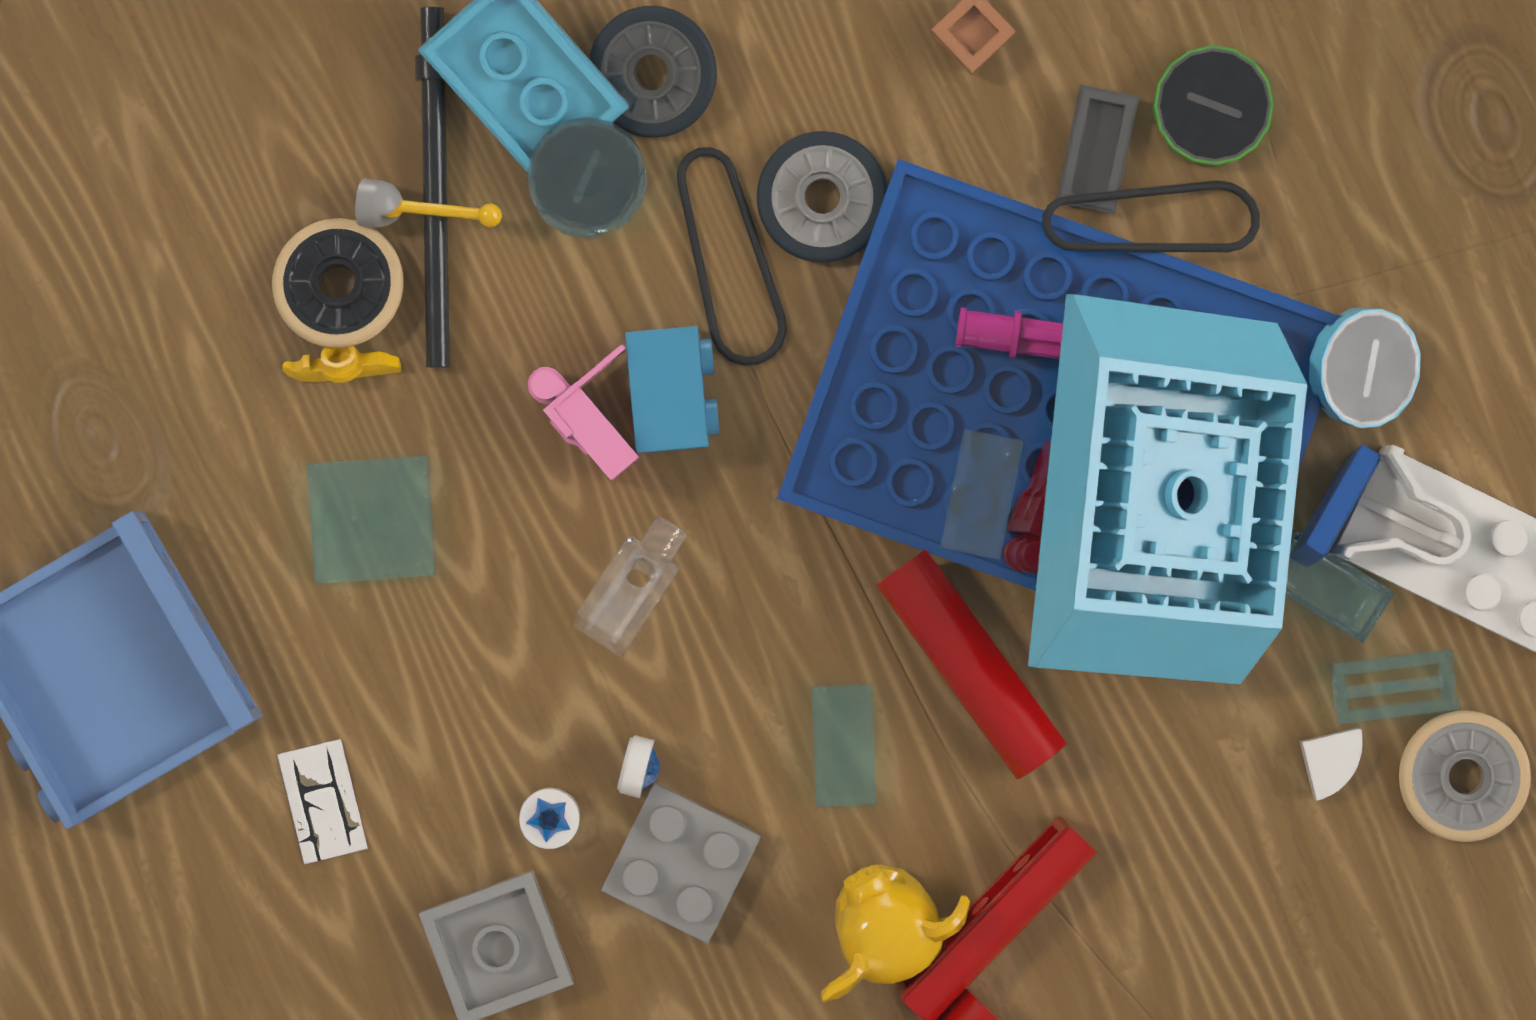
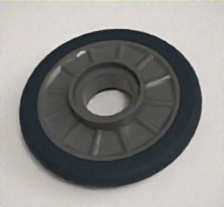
M641 6L629 9L613 18L601 30L590 52V61L629 104V108L612 123L633 135L660 138L677 134L690 127L702 116L713 97L717 80V65L712 46L701 28L689 17L676 10L662 6ZM652 54L660 57L667 66V80L658 89L647 88L638 79V63L646 55Z

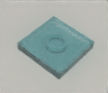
M428 456L307 464L315 583L436 575Z

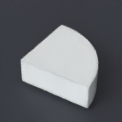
M1359 727L1299 741L1313 799L1316 801L1339 791L1350 780L1358 767L1363 744L1362 732Z

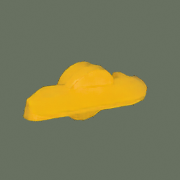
M353 345L340 348L324 347L321 352V358L310 359V355H303L301 360L297 362H284L282 370L288 377L300 382L318 383L331 381L333 383H344L354 378L401 372V362L399 357L380 351L360 353Z

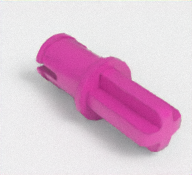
M961 308L955 346L1009 352L1010 359H1015L1016 353L1060 359L1063 323L1021 318V311H1015L1013 317Z

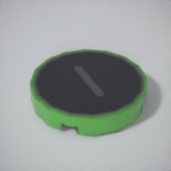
M1210 45L1189 50L1167 67L1155 87L1152 112L1158 132L1171 152L1189 163L1216 167L1238 161L1259 145L1270 127L1274 101L1269 80L1254 60L1236 49Z

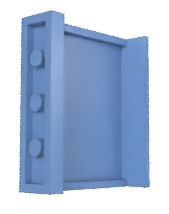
M131 511L112 522L113 527L0 592V717L12 738L7 740V745L14 760L24 771L31 769L42 790L37 792V796L47 816L54 823L61 820L66 830L84 822L263 717L144 511Z

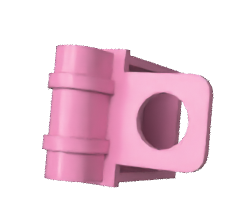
M623 344L572 386L568 384L558 371L550 367L538 368L533 371L528 380V391L531 396L540 403L549 404L543 411L551 419L549 421L567 443L578 446L585 455L589 454L611 481L638 460L639 456L582 391V388L626 351Z

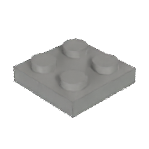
M654 782L601 891L708 944L762 834Z
M533 870L422 910L419 913L458 1020H479L571 986L575 982Z

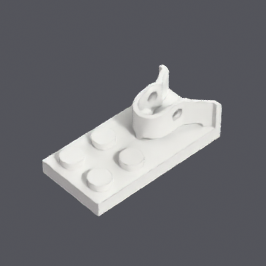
M1394 445L1382 446L1378 453L1380 454L1379 459L1381 461L1342 527L1330 554L1536 653V518L1404 455L1405 450Z

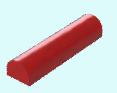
M926 549L875 584L1016 780L1040 767L1067 745L1061 734Z
M1061 816L1059 818L1056 817L974 901L968 909L966 923L959 932L943 940L941 951L931 965L914 977L895 983V989L902 1002L922 1020H936L1098 852Z

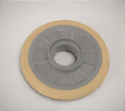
M1462 710L1448 712L1425 723L1409 740L1399 767L1401 794L1407 809L1414 819L1432 834L1456 842L1479 841L1504 830L1521 812L1527 800L1531 782L1529 759L1517 735L1500 720L1477 711ZM1462 759L1473 760L1481 772L1479 785L1468 793L1456 792L1449 782L1451 767Z

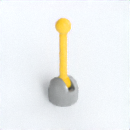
M363 178L358 186L355 202L357 224L366 227L379 228L389 226L397 221L402 212L479 220L485 227H495L502 219L500 208L492 203L485 204L481 208L402 200L399 190L392 183L378 179Z

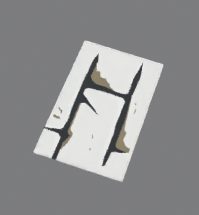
M341 739L277 754L304 864L368 849Z

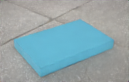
M472 0L418 49L422 56L529 175L534 153L548 134L566 123L586 119L611 124L629 108L627 101L538 0Z

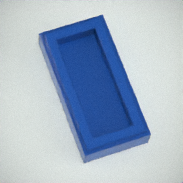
M1362 444L1344 459L1290 553V558L1307 568L1328 554L1381 461L1379 459L1380 454Z

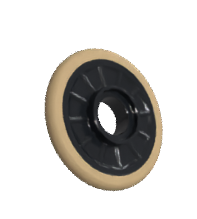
M326 219L310 224L297 232L281 250L272 276L274 302L284 322L303 339L325 347H349L371 339L391 321L402 298L403 271L395 249L377 230L372 227L359 226L357 221L351 219ZM332 268H346L354 275L355 282L351 292L345 297L338 299L325 295L321 288L322 278L325 273Z

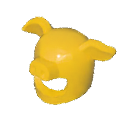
M882 864L860 868L856 873L848 876L843 881L844 886L836 900L835 926L841 951L849 968L821 991L822 1003L844 996L862 979L874 984H895L910 979L928 968L941 951L943 940L959 932L966 923L970 903L968 897L961 895L954 912L948 917L940 918L929 894L914 877L903 869Z

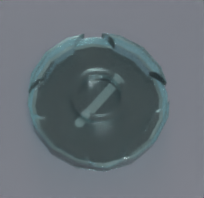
M592 117L566 120L544 133L531 152L527 170L531 200L543 220L563 234L582 238L602 236V233L609 232L614 228L619 229L630 222L643 203L648 182L643 154L631 135L611 121Z

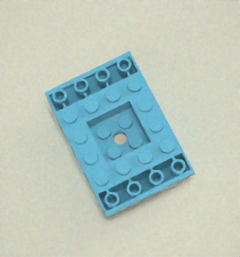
M1066 294L1028 666L1241 684L1282 630L1307 383L1278 323ZM1188 478L1194 488V499L1190 507L1183 511L1177 501V490L1180 483Z

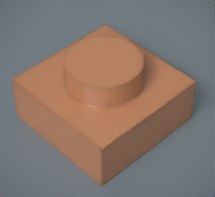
M961 0L931 29L930 33L972 76L1015 35L1016 31L987 0Z

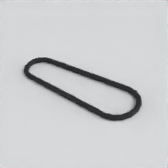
M712 147L697 148L689 152L680 162L677 171V183L711 339L718 352L729 361L743 366L759 365L771 359L782 347L787 333L786 316L735 167L730 158L721 150ZM701 156L717 158L723 163L727 171L777 317L778 332L774 343L767 351L757 356L744 357L733 353L724 345L719 334L686 183L688 166L693 160Z
M1207 181L1059 197L1047 205L1042 217V227L1046 237L1053 245L1063 250L1074 252L1228 253L1241 250L1254 240L1260 228V213L1255 200L1245 189L1232 182ZM1217 189L1230 191L1239 196L1248 206L1251 214V227L1247 235L1239 241L1232 243H1074L1059 238L1051 225V217L1054 211L1064 205Z

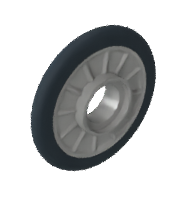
M809 132L794 137L781 145L766 162L757 186L758 213L769 236L787 253L811 262L839 261L856 254L868 244L887 191V182L876 158L858 141L835 132ZM818 180H827L833 183L840 194V201L837 207L826 214L812 211L805 201V192L808 186Z

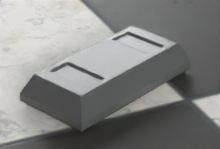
M1080 84L1057 198L1068 195L1120 190L1139 96ZM1118 200L1069 205L1115 214Z

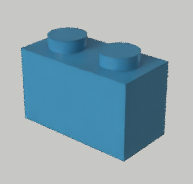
M698 326L625 332L636 453L646 454L710 448L709 435L720 434L717 398L705 399L703 375L715 374L711 338L700 339Z

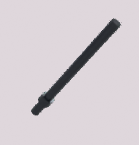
M420 8L421 46L444 26V8ZM421 54L415 56V81L421 82L423 202L447 205L446 81ZM424 215L426 368L450 367L448 217Z

